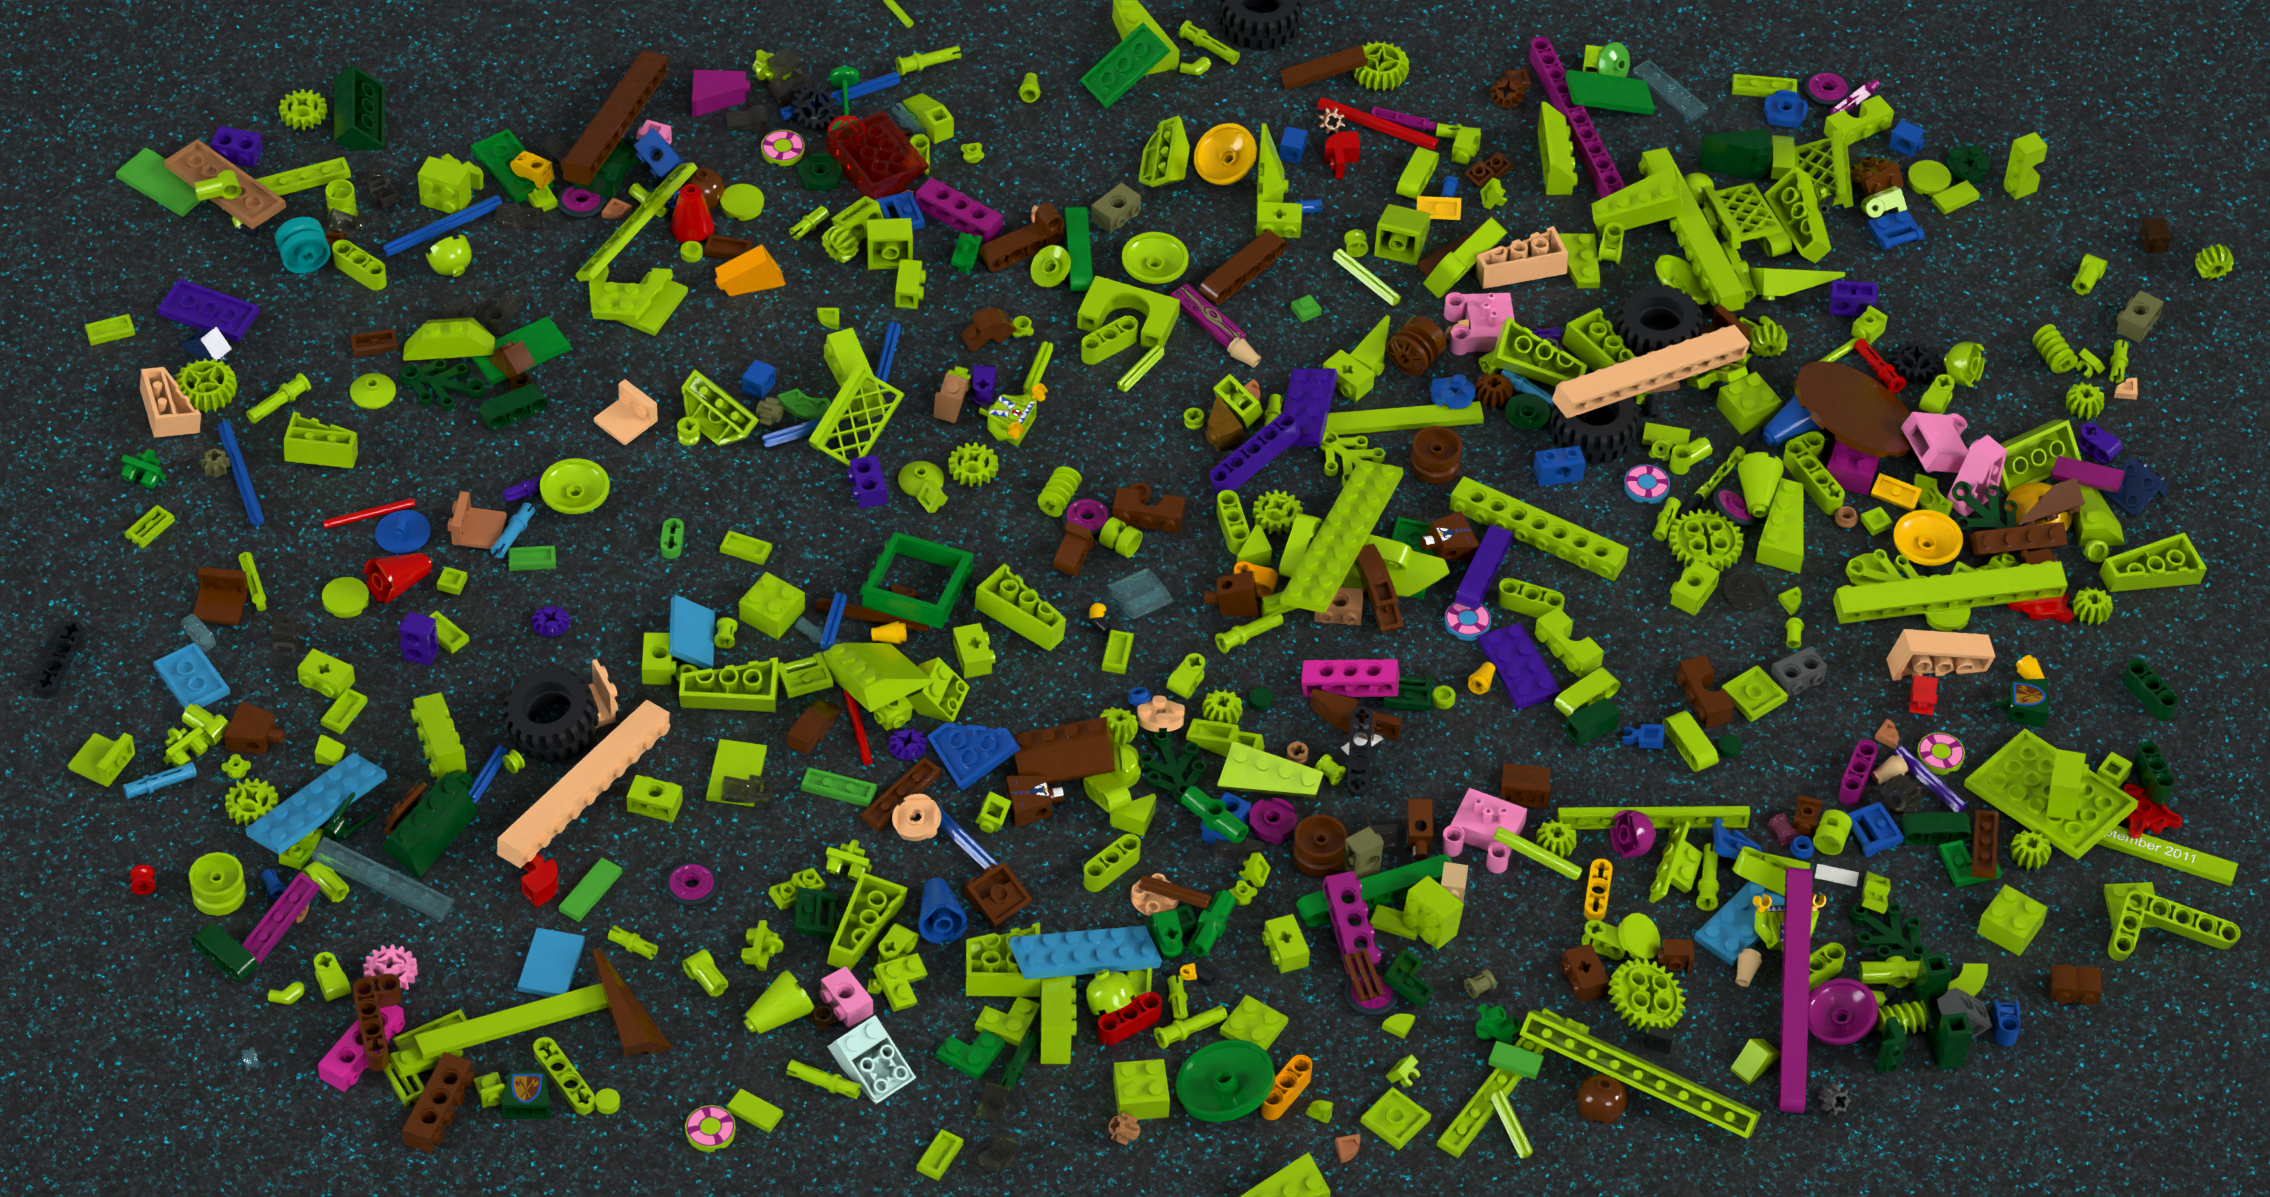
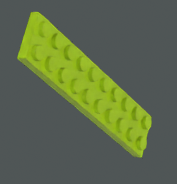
M1359 460L1280 597L1282 605L1326 613L1403 476V468Z

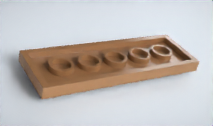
M198 139L164 160L165 168L193 188L194 182L217 178L218 174L224 170L234 171L241 188L240 195L235 199L228 200L220 196L210 200L251 229H254L286 208L285 200Z

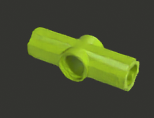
M1724 242L1720 246L1746 292L1745 302H1749L1756 295V290L1750 279L1749 266L1745 260H1741L1737 249L1732 250L1728 242Z
M1892 956L1885 962H1860L1859 981L1862 984L1888 983V985H1893L1897 989L1903 988L1909 983H1915L1920 961H1906L1902 956Z

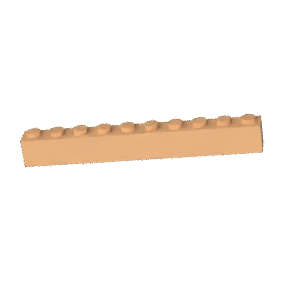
M1735 325L1726 328L1722 327L1717 331L1704 333L1693 339H1686L1682 343L1669 345L1664 349L1651 351L1640 357H1633L1628 361L1616 363L1605 369H1598L1593 373L1580 375L1569 381H1562L1556 386L1552 401L1566 418H1570L1743 359L1750 342Z
M649 700L644 701L498 837L497 855L519 868L525 863L532 861L541 848L548 846L551 839L557 833H561L572 819H576L587 805H591L602 791H606L617 777H621L632 763H636L641 754L651 749L658 738L667 734L670 728V712Z

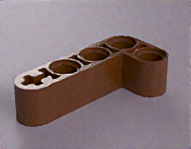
M1044 203L1035 212V223L985 243L978 250V256L990 271L995 272L1036 255L1043 248L1058 245L1063 238V218L1050 203Z
M392 973L361 978L353 984L354 1003L368 1068L373 1071H382L389 1065L388 1045L380 1008L397 1005L402 999L400 979Z

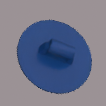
M400 510L390 513L378 523L375 530V538L378 545L382 549L396 554L410 553L419 549L427 542L431 534L428 519L424 515L411 510Z

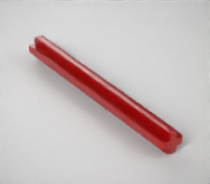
M1321 97L1318 102L1319 110L1325 111V108H1327L1329 111H1333V108L1336 107L1338 108L1337 115L1343 113L1345 115L1343 118L1432 151L1438 146V139L1324 97Z

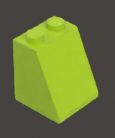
M1388 204L1377 225L1374 256L1417 265L1430 229L1431 213Z

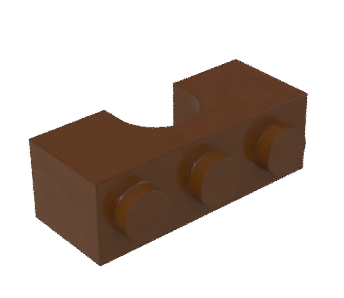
M1117 487L1112 517L1125 522L1126 525L1180 533L1185 513L1186 498L1163 494L1162 500L1158 505L1146 506L1140 502V490Z
M1701 655L1680 661L1678 672H1676V680L1680 686H1683L1687 701L1692 703L1697 719L1702 721L1706 729L1731 722L1734 706L1725 689L1717 692L1705 689L1712 687L1715 671L1706 655Z

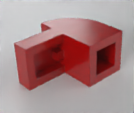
M1358 131L1336 133L1325 144L1324 163H1329L1330 170H1334L1335 179H1344L1345 163L1359 162L1360 143Z
M1913 676L1909 712L1933 716L1934 706L1937 701L1936 689L1938 678Z
M537 854L532 861L523 865L528 874L521 878L522 893L536 907H539L556 894L559 883L555 860L552 858L545 862L544 858Z

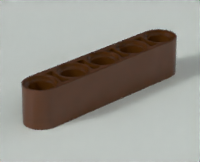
M1271 230L1265 231L1202 282L1199 293L1216 305L1222 304L1281 257L1286 251L1287 241Z

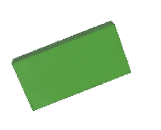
M555 546L508 548L509 571L556 569Z
M1496 1041L1488 1065L1536 1080L1544 1056Z

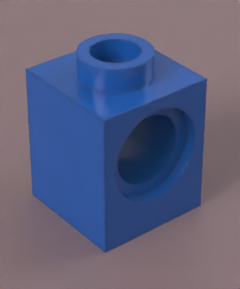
M1900 120L1892 132L1889 148L1913 158L1917 150L1921 151L1925 144V139H1923L1925 129Z
M1286 126L1280 143V160L1301 163L1306 148V130Z
M755 359L742 376V392L763 400L775 384V367Z

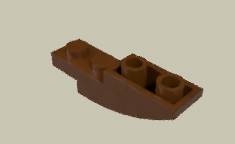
M1375 544L1365 545L1359 552L1355 563L1364 592L1368 593L1380 634L1402 629L1404 624L1397 605L1399 600L1387 567Z
M1313 689L1310 707L1324 720L1350 734L1351 714L1358 707L1359 700L1329 693L1324 690ZM1371 711L1373 716L1372 741L1375 734L1398 740L1401 732L1402 718ZM1362 713L1360 714V717H1358L1360 724L1359 728L1364 729V719L1366 717L1365 714ZM1364 735L1356 736L1368 740Z

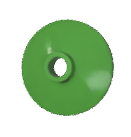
M1611 42L1599 54L1597 63L1598 73L1626 77L1630 67L1629 53L1623 44Z

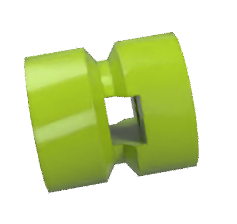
M337 179L330 182L325 190L329 216L336 221L350 220L357 211L353 184L345 179Z
M1115 517L1110 518L1106 522L1099 536L1100 544L1109 549L1115 548L1117 553L1126 558L1133 556L1142 540L1141 531L1132 526L1126 527L1125 522Z
M1830 809L1822 814L1813 838L1815 848L1827 855L1840 854L1852 826L1851 818L1839 810Z

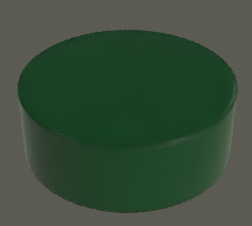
M1258 687L1250 692L1249 704L1253 709L1265 711L1272 706L1273 694L1267 688Z
M1725 735L1720 738L1718 751L1723 757L1736 758L1741 754L1742 741L1737 736Z

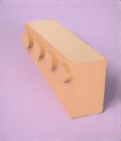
M1552 226L1547 228V232L1542 234L1536 232L1524 241L1518 239L1512 241L1508 247L1499 246L1478 254L1476 277L1482 288L1486 289L1567 274L1568 252L1556 229Z
M1904 629L1886 660L1894 681L1901 680L1902 676L1911 675L1913 678L1914 675L1922 676V674L1935 673V676H1945V674L1951 671H1956L1957 674L1985 672L1996 656L1989 635Z

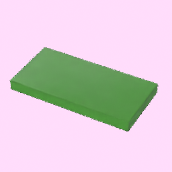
M146 147L116 172L118 179L182 217L201 202L197 200L195 188L165 168L164 160L166 159Z

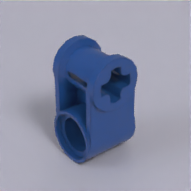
M1998 999L1993 1000L1992 1020L1994 1022L1995 1040L2002 1046L2009 1047L2017 1041L2021 1025L2019 1000H2015L2013 1003L1999 1002Z

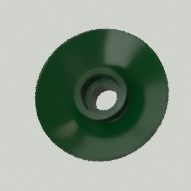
M1519 394L1507 402L1505 415L1512 425L1520 429L1533 430L1544 426L1548 422L1550 407L1543 398L1537 395Z

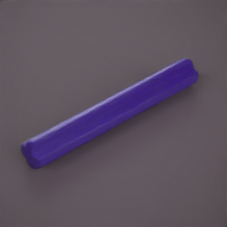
M1904 746L1896 748L1893 755H1901L1908 766V770L1952 810L1962 812L1966 809V802Z

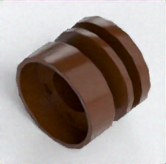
M1414 316L1387 343L1386 351L1392 363L1400 371L1407 375L1419 376L1446 349L1447 341L1440 327L1432 320L1423 316Z

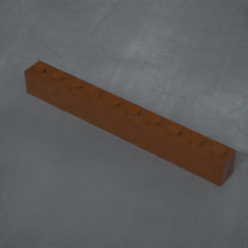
M643 50L639 57L635 58L632 67L627 69L624 78L620 79L616 89L611 91L609 99L603 102L601 110L595 113L591 124L588 123L583 135L579 136L575 146H572L567 157L563 158L561 162L563 180L587 186L590 184L667 75L668 56Z

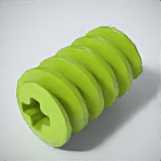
M2048 324L2036 332L2032 340L2033 345L2054 373L2068 372L2076 366L2078 357L2074 355L2072 349H2069V345L2065 343V339L2060 336L2061 334L2056 330V327L2053 324Z
M1061 466L1056 468L1038 497L1040 509L1052 517L1062 515L1078 485L1081 484V475L1070 467Z
M1923 1000L1920 1003L1913 1001L1910 1005L1908 1003H1903L1901 1006L1894 1004L1891 1008L1886 1005L1882 1007V1010L1878 1007V1017L1874 1025L1876 1032L1881 1031L1883 1034L1886 1019L1895 1016L1899 1024L1904 1026L1906 1034L1907 1027H1910L1912 1033H1916L1917 1025H1919L1922 1032L1926 1031L1928 1018Z

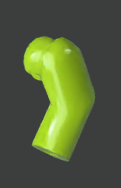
M1201 57L1193 64L1181 62L1180 73L1200 76L1210 68L1211 62L1207 57Z
M297 981L290 984L283 991L270 989L268 1001L288 1005L293 1004L304 994L305 986L302 982Z

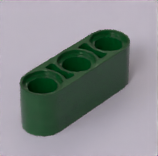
M531 383L484 402L479 407L478 413L488 428L495 431L540 413L546 408L548 401L538 386Z
M2140 659L2129 661L2123 679L2125 686L2157 719L2161 721L2173 719L2179 701L2177 694L2146 662Z
M2142 741L2138 745L2133 760V767L2148 798L2153 803L2166 804L2171 796L2175 783L2174 778L2159 747L2151 741Z
M1964 812L1911 813L1904 815L1900 819L1904 842L1907 845H1940L1962 840L1965 844L1972 839L1969 816Z
M209 923L191 938L194 947L235 982L239 983L258 968V962L255 957L214 923Z

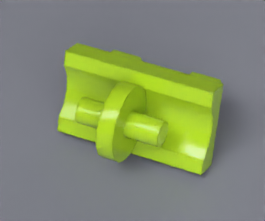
M761 49L756 51V60L752 66V69L756 72V77L760 80L767 79L779 88L784 87L785 80L791 76L792 66L787 63H780L777 56L773 53L767 54Z
M200 726L189 734L185 728L178 731L172 727L168 730L169 739L165 741V744L170 748L165 751L166 756L163 758L167 765L171 762L176 767L188 764L191 758L185 752L189 749L197 757L207 751L208 745L202 738L204 731Z
M853 839L850 845L842 843L840 850L831 847L827 848L826 855L828 861L826 870L828 873L840 875L842 866L845 865L850 867L847 875L848 878L858 882L861 872L870 873L872 865L869 864V859L863 857L865 850L858 848V840Z
M766 920L759 921L758 928L747 929L746 941L749 945H753V947L744 948L741 952V958L744 963L755 964L759 971H765L769 957H773L774 953H780L784 946L782 940L778 938L779 935L767 928Z

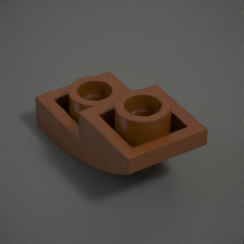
M1497 151L1485 162L1478 161L1464 174L1478 188H1481L1492 178L1499 179L1513 169V165Z

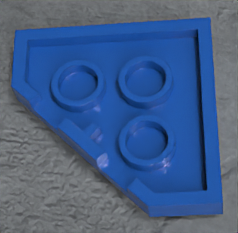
M946 722L927 736L962 791L1021 749L1007 728L998 727L997 729H992L985 726L968 724L967 726H961Z

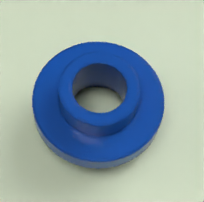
M1136 687L1129 691L1128 702L1135 707L1152 699L1151 693L1148 692L1146 687Z
M1798 836L1791 842L1790 852L1796 858L1807 859L1813 855L1814 845L1810 838Z

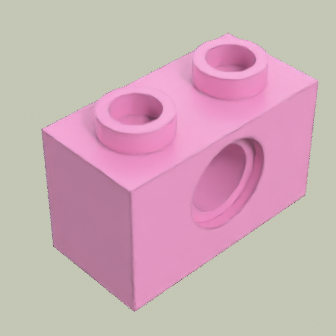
M846 966L821 979L820 996L825 1004H830L838 1020H842L847 1027L873 1015V999Z

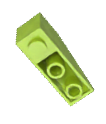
M923 93L903 100L904 105L934 144L953 137L954 118L943 104Z

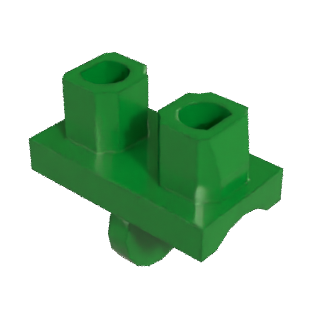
M960 232L951 260V265L957 266L958 272L968 274L974 268L982 236H972L971 234Z
M147 449L144 454L138 452L136 458L124 454L121 459L124 464L121 476L126 481L134 482L138 473L143 474L140 481L141 485L153 490L158 481L164 482L166 474L162 473L161 467H158L160 459L155 458L154 450Z
M1484 1004L1478 1006V1011L1482 1017L1481 1021L1476 1023L1477 1036L1482 1040L1495 1037L1503 1043H1513L1512 1034L1520 1031L1519 1019L1514 1015L1506 1018L1504 1008L1499 1005L1491 1009Z

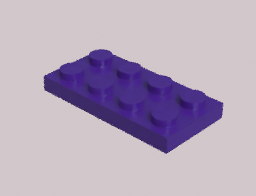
M180 278L157 308L158 315L201 330L217 326L224 338L235 342L240 341L260 313L258 305Z
M1336 368L1292 369L1282 413L1288 411L1296 414L1301 435L1290 446H1321L1338 376Z
M1521 622L1478 635L1479 645L1489 662L1495 666V672L1517 710L1559 696L1561 691Z

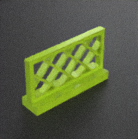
M1842 130L1833 131V137L1795 147V166L1802 170L1806 166L1812 168L1808 174H1810L1814 191L1816 188L1823 186L1827 189V192L1836 194L1833 206L1843 203L1844 208L1852 207L1853 198L1848 144ZM1831 145L1827 153L1821 152L1824 147ZM1811 152L1805 159L1800 157V153ZM1816 155L1822 157L1817 164L1811 162ZM1827 160L1833 162L1828 169L1822 167ZM1817 171H1820L1823 174L1818 180L1812 178ZM1829 176L1833 177L1834 180L1829 185L1823 183Z
M1754 183L1715 191L1712 185L1703 187L1704 202H1708L1709 208H1712L1718 222V228L1732 250L1740 249L1742 241L1783 232L1782 225ZM1745 192H1752L1750 195L1743 194ZM1739 199V200H1743L1744 202L1741 203V202H1737L1736 200ZM1752 202V203H1756V204H1758V205H1757V206H1754V205H1750V203ZM1730 207H1733V208H1737V210L1735 211V210H1731V209H1729V208H1730ZM1746 210V211H1750L1751 213L1748 214V213H1744L1743 211ZM1759 213V214H1763V215H1766V216H1765V217H1761V216H1757V214ZM1737 218H1740V219H1744V221L1742 222V221H1738V220H1736V219H1737ZM1753 221V222H1757V223H1759V224H1758V225H1755V224H1751L1750 222ZM1744 229L1751 230L1750 232H1742Z
M856 364L809 439L810 446L818 451L821 450L850 467V460L846 459L845 451L858 448V458L866 457L904 397V393L869 374L864 368ZM868 379L875 383L877 391L864 394L862 386ZM891 392L897 396L893 403L883 405L881 394ZM878 395L881 406L867 409L865 398ZM863 399L865 410L852 413L850 408L852 402ZM882 410L883 419L881 422L871 424L869 413ZM866 414L869 425L855 428L853 417ZM851 418L853 429L840 432L838 427L840 421ZM870 429L871 438L869 441L859 443L857 432ZM854 433L857 444L843 447L841 436ZM839 438L841 448L831 450L825 447L829 439Z

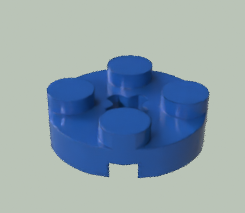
M1789 90L1776 91L1775 95L1771 97L1769 95L1766 98L1764 104V114L1767 117V122L1770 125L1782 127H1800L1801 122L1806 118L1808 110L1805 99L1803 102L1798 93Z
M1455 374L1453 377L1442 379L1436 378L1432 381L1430 397L1432 402L1442 407L1443 403L1449 405V409H1462L1470 406L1472 400L1476 398V387L1472 382L1466 380V376L1462 374Z

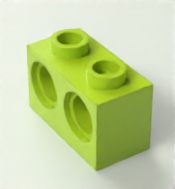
M864 196L831 219L834 226L836 224L844 225L847 230L850 229L851 234L856 236L855 240L859 243L867 237V220L884 219L879 203Z

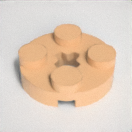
M1154 696L1151 701L1141 704L1137 708L1139 725L1150 731L1159 732V728H1167V732L1179 729L1184 723L1185 707L1182 704L1167 700L1164 696Z
M913 794L904 798L905 802L900 806L897 805L892 815L893 825L901 838L909 841H921L934 837L941 822V811L936 802L925 794ZM920 813L922 818L919 821L914 822V820H911L916 817V814Z

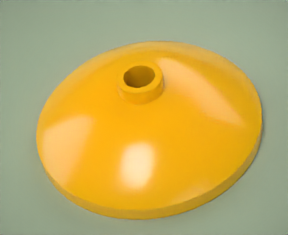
M1226 123L1213 127L1201 137L1195 148L1194 164L1197 172L1205 181L1214 185H1228L1237 182L1250 171L1255 162L1257 147L1254 137L1246 128L1238 124Z
M2029 482L2017 486L2009 493L2006 501L2012 500L2017 504L2015 512L2016 524L2052 488L2051 485L2041 482ZM2006 505V509L2013 511V506ZM2066 511L2058 514L2059 518L2046 522L2045 519L2036 521V523L2041 525L2064 522L2065 530L2067 531L2072 523L2073 514L2068 515Z
M1917 510L1904 515L1897 522L1893 534L1894 543L1902 555L1915 563L1927 566H1937L1952 561L1960 553L1963 544V535L1957 523L1947 515L1932 510Z

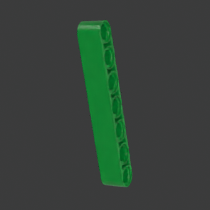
M1443 854L1359 879L1362 886V892L1360 893L1362 901L1367 903L1368 910L1376 908L1377 904L1385 906L1405 900L1408 890L1426 876H1430L1441 885L1444 862H1453L1449 855ZM1323 890L1303 896L1297 901V909L1307 927H1315L1332 922ZM1346 896L1341 897L1343 902L1347 904L1352 903L1350 898Z

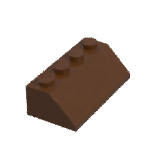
M1107 717L1013 734L1015 741L1021 748L1015 753L1019 776L1046 777L1047 784L1115 772L1113 732Z

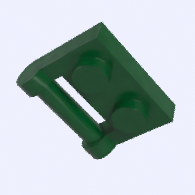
M1400 675L1398 696H1384L1383 707L1430 711L1433 675H1426V677Z
M798 887L796 891L793 932L820 936L827 941H833L837 933L835 928L836 908L839 905L840 896L832 892ZM821 903L827 905L826 926L820 925Z

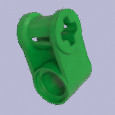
M1176 909L1152 913L1151 924L1161 952L1168 957L1178 956L1182 952V930Z

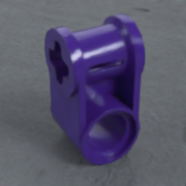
M973 365L972 402L974 405L980 407L983 401L992 402L996 366Z
M2085 423L2081 427V436L2077 439V447L2099 463L2108 464L2122 450L2120 440L2096 424Z

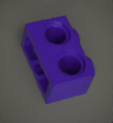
M224 126L218 127L210 144L212 150L229 162L249 167H255L263 150L261 134Z
M1832 280L1829 294V314L1861 316L1867 311L1869 305L1876 308L1877 283Z
M877 455L850 459V469H847L846 472L848 482L853 483L851 487L853 500H858L860 508L887 504V488Z
M409 612L405 621L402 620L398 629V633L401 634L400 649L403 651V659L430 666L439 649L436 619Z

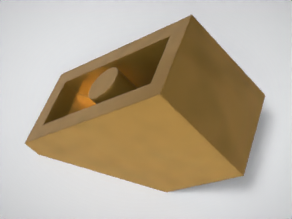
M1220 397L1215 399L1206 432L1208 442L1211 445L1213 444L1219 452L1242 442L1243 426Z

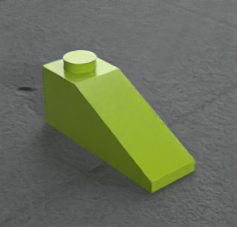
M1388 315L1378 323L1350 354L1351 357L1372 370L1375 376H1379L1385 367L1384 357L1390 324V316Z

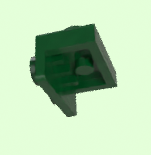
M1896 1016L1886 1019L1876 1065L1877 1073H1890L1901 1066L1907 1039L1905 1028L1899 1024Z

